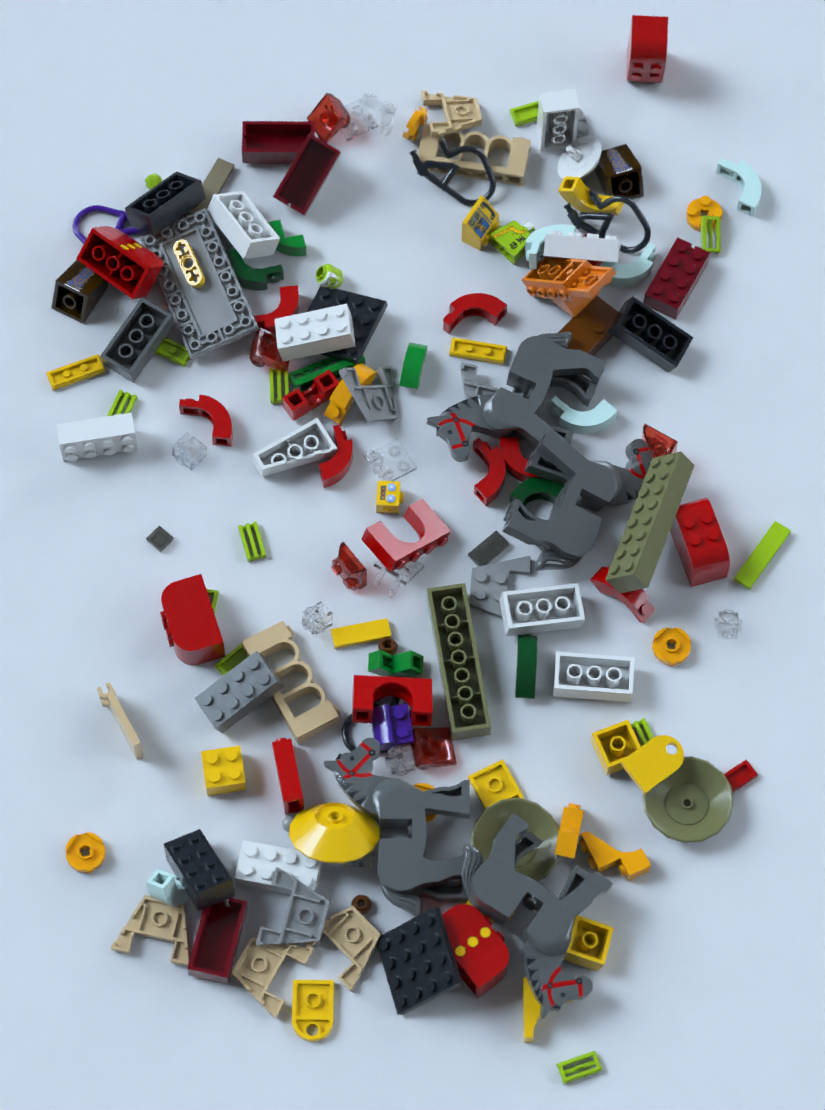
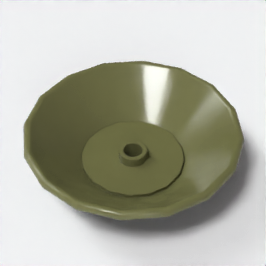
M692 756L684 757L682 765L675 773L645 795L642 794L644 812L652 826L667 838L683 843L703 842L717 835L729 822L734 806L732 787L724 773L709 761ZM689 802L690 806H685L683 803Z
M523 798L502 799L486 807L475 820L470 837L471 845L482 852L483 863L489 857L492 842L512 813H514L529 824L527 827L529 832L542 840L537 850L528 853L519 860L515 872L526 875L537 882L546 878L557 865L560 855L554 854L560 829L552 814L538 803Z

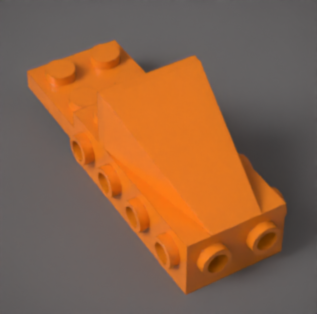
M545 256L538 263L537 269H532L522 279V282L526 286L528 294L532 297L548 298L572 317H576L599 294V290L611 282V278L616 272L611 267L593 266L588 260Z

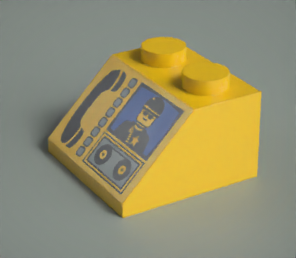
M479 197L462 222L461 241L478 250H481L484 245H488L490 234L500 226L498 212L485 197Z

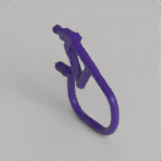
M92 205L84 208L76 215L73 221V232L83 244L87 238L80 232L79 223L84 216L95 211L118 216L119 220L115 228L128 236L146 233L134 227L123 229L126 219H128L126 211L101 205Z

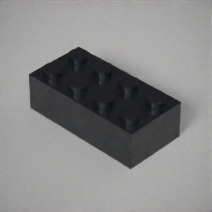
M176 171L125 207L129 225L154 236L159 234L167 226L173 224L174 221L206 199L202 181Z
M633 296L624 302L608 330L610 334L668 373L677 368L694 338Z
M200 829L163 844L168 864L198 911L235 896L231 876Z

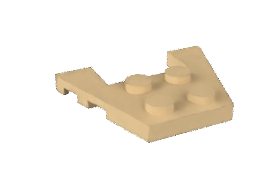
M421 90L423 106L442 105L446 122H429L431 138L482 125V116L477 98L454 95L453 98L446 97L443 93L437 92L436 95L428 94V91Z
M144 895L131 915L130 920L121 930L119 937L113 942L111 950L130 954L135 934L174 942L170 962L188 967L189 956L184 903L179 906H171L155 900L151 896Z
M354 906L325 920L321 937L326 935L351 960L352 964L338 977L351 992L356 986L381 937V934ZM317 941L303 943L306 946L312 947Z
M251 937L231 973L269 1014L276 1019L285 1001L267 992L286 957L306 966L314 948L310 946H296V944L291 943L256 945L257 938Z

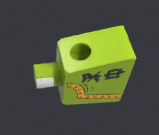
M513 220L490 234V244L515 265L525 254V242L535 228L529 221L521 226L517 221Z

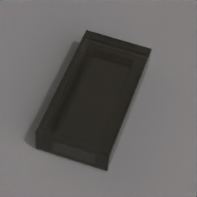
M496 530L469 552L468 557L478 567L487 565L509 546V542Z

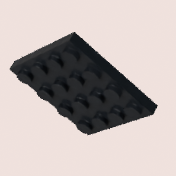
M320 286L307 312L347 304L352 315L355 347L326 352L320 355L358 364L388 306L387 301L336 288L328 289Z
M433 907L381 935L377 947L397 1015H404L463 984L439 907Z

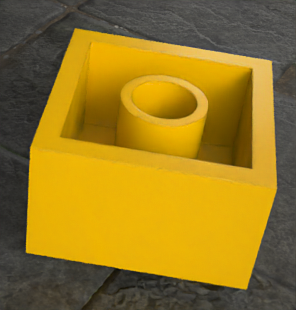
M629 720L593 732L591 736V744L606 776L623 770L624 768L620 762L641 747Z
M240 745L201 751L207 796L247 790Z
M577 915L573 920L572 938L563 960L595 971L600 970L605 965L614 927Z

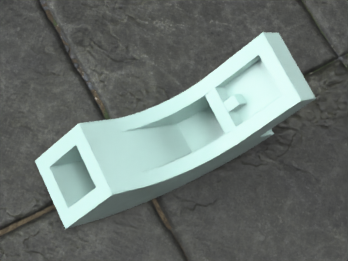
M721 158L716 173L739 184L743 193L738 201L737 210L753 217L761 197V182L757 173L749 164L742 160L736 165L730 160Z
M551 225L533 232L525 242L526 260L529 261V268L537 269L540 257L544 254L545 234H550V230L562 231V235H568L569 232H576V226Z
M649 242L639 259L630 264L603 261L600 267H611L616 272L611 278V282L607 285L612 287H630L645 280L652 272L653 261L656 257V246Z
M557 396L550 401V410L554 416L559 417V426L576 434L600 432L610 426L617 418L618 410L604 399L595 408L585 412L573 410Z
M157 869L146 882L150 896L165 904L179 906L189 898L177 876Z

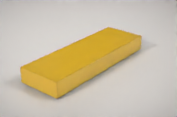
M452 337L449 356L504 365L507 346Z
M99 354L46 372V375L54 391L104 373L105 368Z
M388 618L333 628L331 629L334 649L379 641L387 637L391 638Z

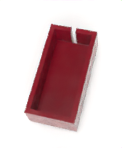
M243 121L242 162L244 164H292L308 134L310 133L315 136V121Z
M309 133L274 193L273 198L287 206L290 203V207L293 210L306 216L339 159L341 151Z
M677 237L645 292L643 303L651 309L676 320L707 267L710 252L698 246L692 248L691 243Z
M231 897L229 898V907L226 906L227 902L224 900L203 909L187 968L189 976L229 984L248 911L247 901Z

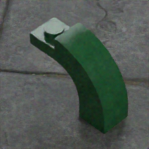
M235 248L225 250L241 287L249 290L263 291L268 290L267 283H277L280 280H284L282 264L256 269L248 266Z
M542 477L527 479L512 491L509 503L516 498L524 506L534 500H546L554 504L564 484Z
M531 634L518 635L515 698L535 699L537 636Z

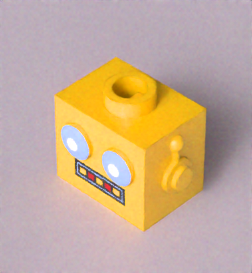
M378 481L376 513L399 514L400 503L403 504L404 492H400V482Z

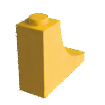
M523 977L524 1043H532L534 1028L540 1019V1004L530 989L527 977Z

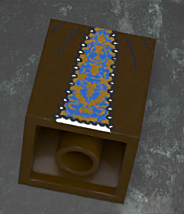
M624 144L601 151L599 162L594 170L605 196L620 195L631 200L644 196L642 167L628 145Z
M76 260L56 279L51 309L84 324L108 288V281Z

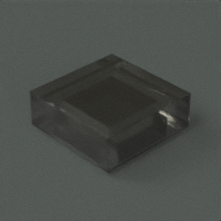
M160 525L146 538L147 542L160 553L174 540L173 536Z

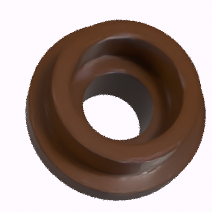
M387 637L381 640L378 650L394 655L398 650V645L394 639Z
M357 895L353 898L351 906H354L364 915L371 909V900L366 895ZM363 901L365 905L360 907L358 902Z

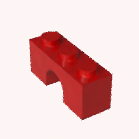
M330 369L315 377L313 385L306 391L301 392L297 388L282 397L284 410L293 421L297 420L327 402L339 381Z

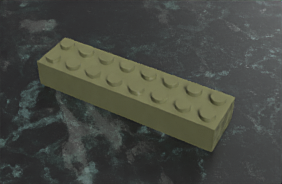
M681 451L652 458L649 469L644 477V482L605 579L619 593L648 588L695 466Z
M461 583L427 588V603L451 739L453 741L491 735V723L466 585Z

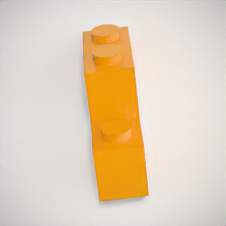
M569 803L568 807L564 806L555 855L575 858L584 815L581 805Z
M588 831L580 834L578 844L582 852L586 851L589 857L587 861L592 870L595 869L596 872L601 873L619 864L620 874L622 877L626 876L628 881L650 871L651 864L642 848L633 852H620Z

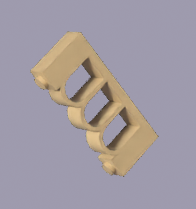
M424 123L418 151L422 164L426 160L455 163L460 166L455 174L456 176L489 181L483 164L462 161L464 153L459 154L457 160L437 157L440 147L438 139L440 138L441 143L444 142L441 137L446 139V141H455L460 147L472 144L480 145L485 150L484 154L487 160L493 149L502 148L509 153L508 166L506 168L490 165L496 182L523 186L531 140L523 137H513V140H510L502 135L494 136L488 140L487 136L480 132H470L463 136L460 131L431 138L429 124ZM428 168L430 172L447 174L449 171L447 169Z
M281 621L242 641V648L247 657L255 651L267 657L283 649L290 650L295 654L292 661L274 671L279 679L292 672H302L308 677L307 681L283 695L277 691L271 696V699L296 743L299 744L338 724L340 712L336 705L331 704L330 700L326 701L324 690L319 685L313 683L311 668L308 664L300 661L299 648L292 641L294 633L289 625L286 626ZM306 694H315L321 699V702L315 708L295 718L287 706L288 703Z

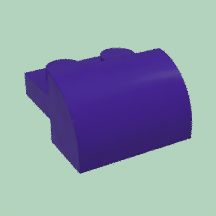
M386 704L373 709L371 723L373 738L379 741L381 751L395 749V746L414 743L408 704L390 707Z

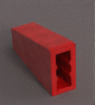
M279 738L272 742L284 813L287 815L303 811L304 800L292 740Z

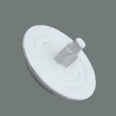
M585 136L571 143L559 159L557 167L559 176L564 179V176L584 178L589 175L597 166L601 156L602 147L600 141L593 136Z

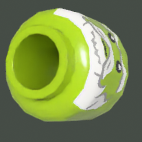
M331 264L321 265L316 271L317 284L323 288L337 289L343 283L342 271Z

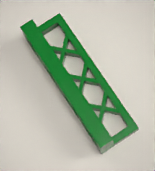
M362 355L358 364H365L364 355ZM329 357L290 372L288 377L294 389L298 388L303 392L313 385L315 377L330 369L337 379L341 377L339 370L353 368L357 364ZM298 375H302V377H299L297 379L294 378Z

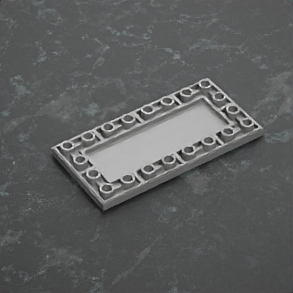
M206 208L174 222L155 236L148 234L139 238L141 244L157 255L164 263L156 279L191 360H195L260 330ZM178 240H186L194 251L205 276V283L200 288H193L188 284L173 251V246ZM181 246L180 251L184 256L187 255L184 251V246ZM188 260L185 263V268L192 267L193 260ZM193 272L192 274L195 278L194 282H197L198 276H196Z

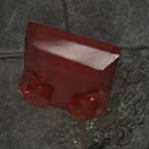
M326 93L309 114L307 120L315 121L316 134L320 140L327 143L340 129H345L349 126L350 115L338 98L331 93Z
M260 327L252 341L249 355L251 363L256 367L267 365L286 372L290 360L282 361L277 349L276 335Z
M644 424L642 440L647 443L653 458L676 453L678 441Z
M343 541L340 543L338 557L332 560L333 565L331 568L337 576L340 575L343 578V584L348 590L362 589L367 585V569Z
M449 727L412 729L414 743L410 744L414 765L418 769L427 770L429 767L453 766L457 764Z

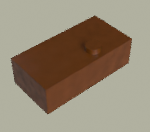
M596 296L558 333L568 331L572 333V339L567 349L581 350L594 356L613 337L608 330L619 312L599 296Z

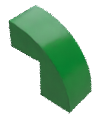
M280 219L268 222L280 237L276 247L278 252L296 257L307 256L303 234L285 238Z
M409 342L399 386L418 389L423 363L426 360L427 345Z
M382 650L369 653L368 672L389 677L422 675L424 656L411 650L397 655H391Z

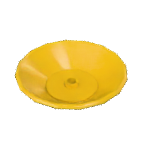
M326 802L309 806L298 813L289 825V838L294 847L308 858L324 863H346L361 859L374 850L380 840V827L373 817L356 806L346 803Z

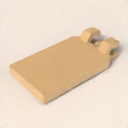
M108 682L106 683L108 693H103L101 687L97 688L102 706L111 709L136 759L144 756L141 742L117 699L114 688Z

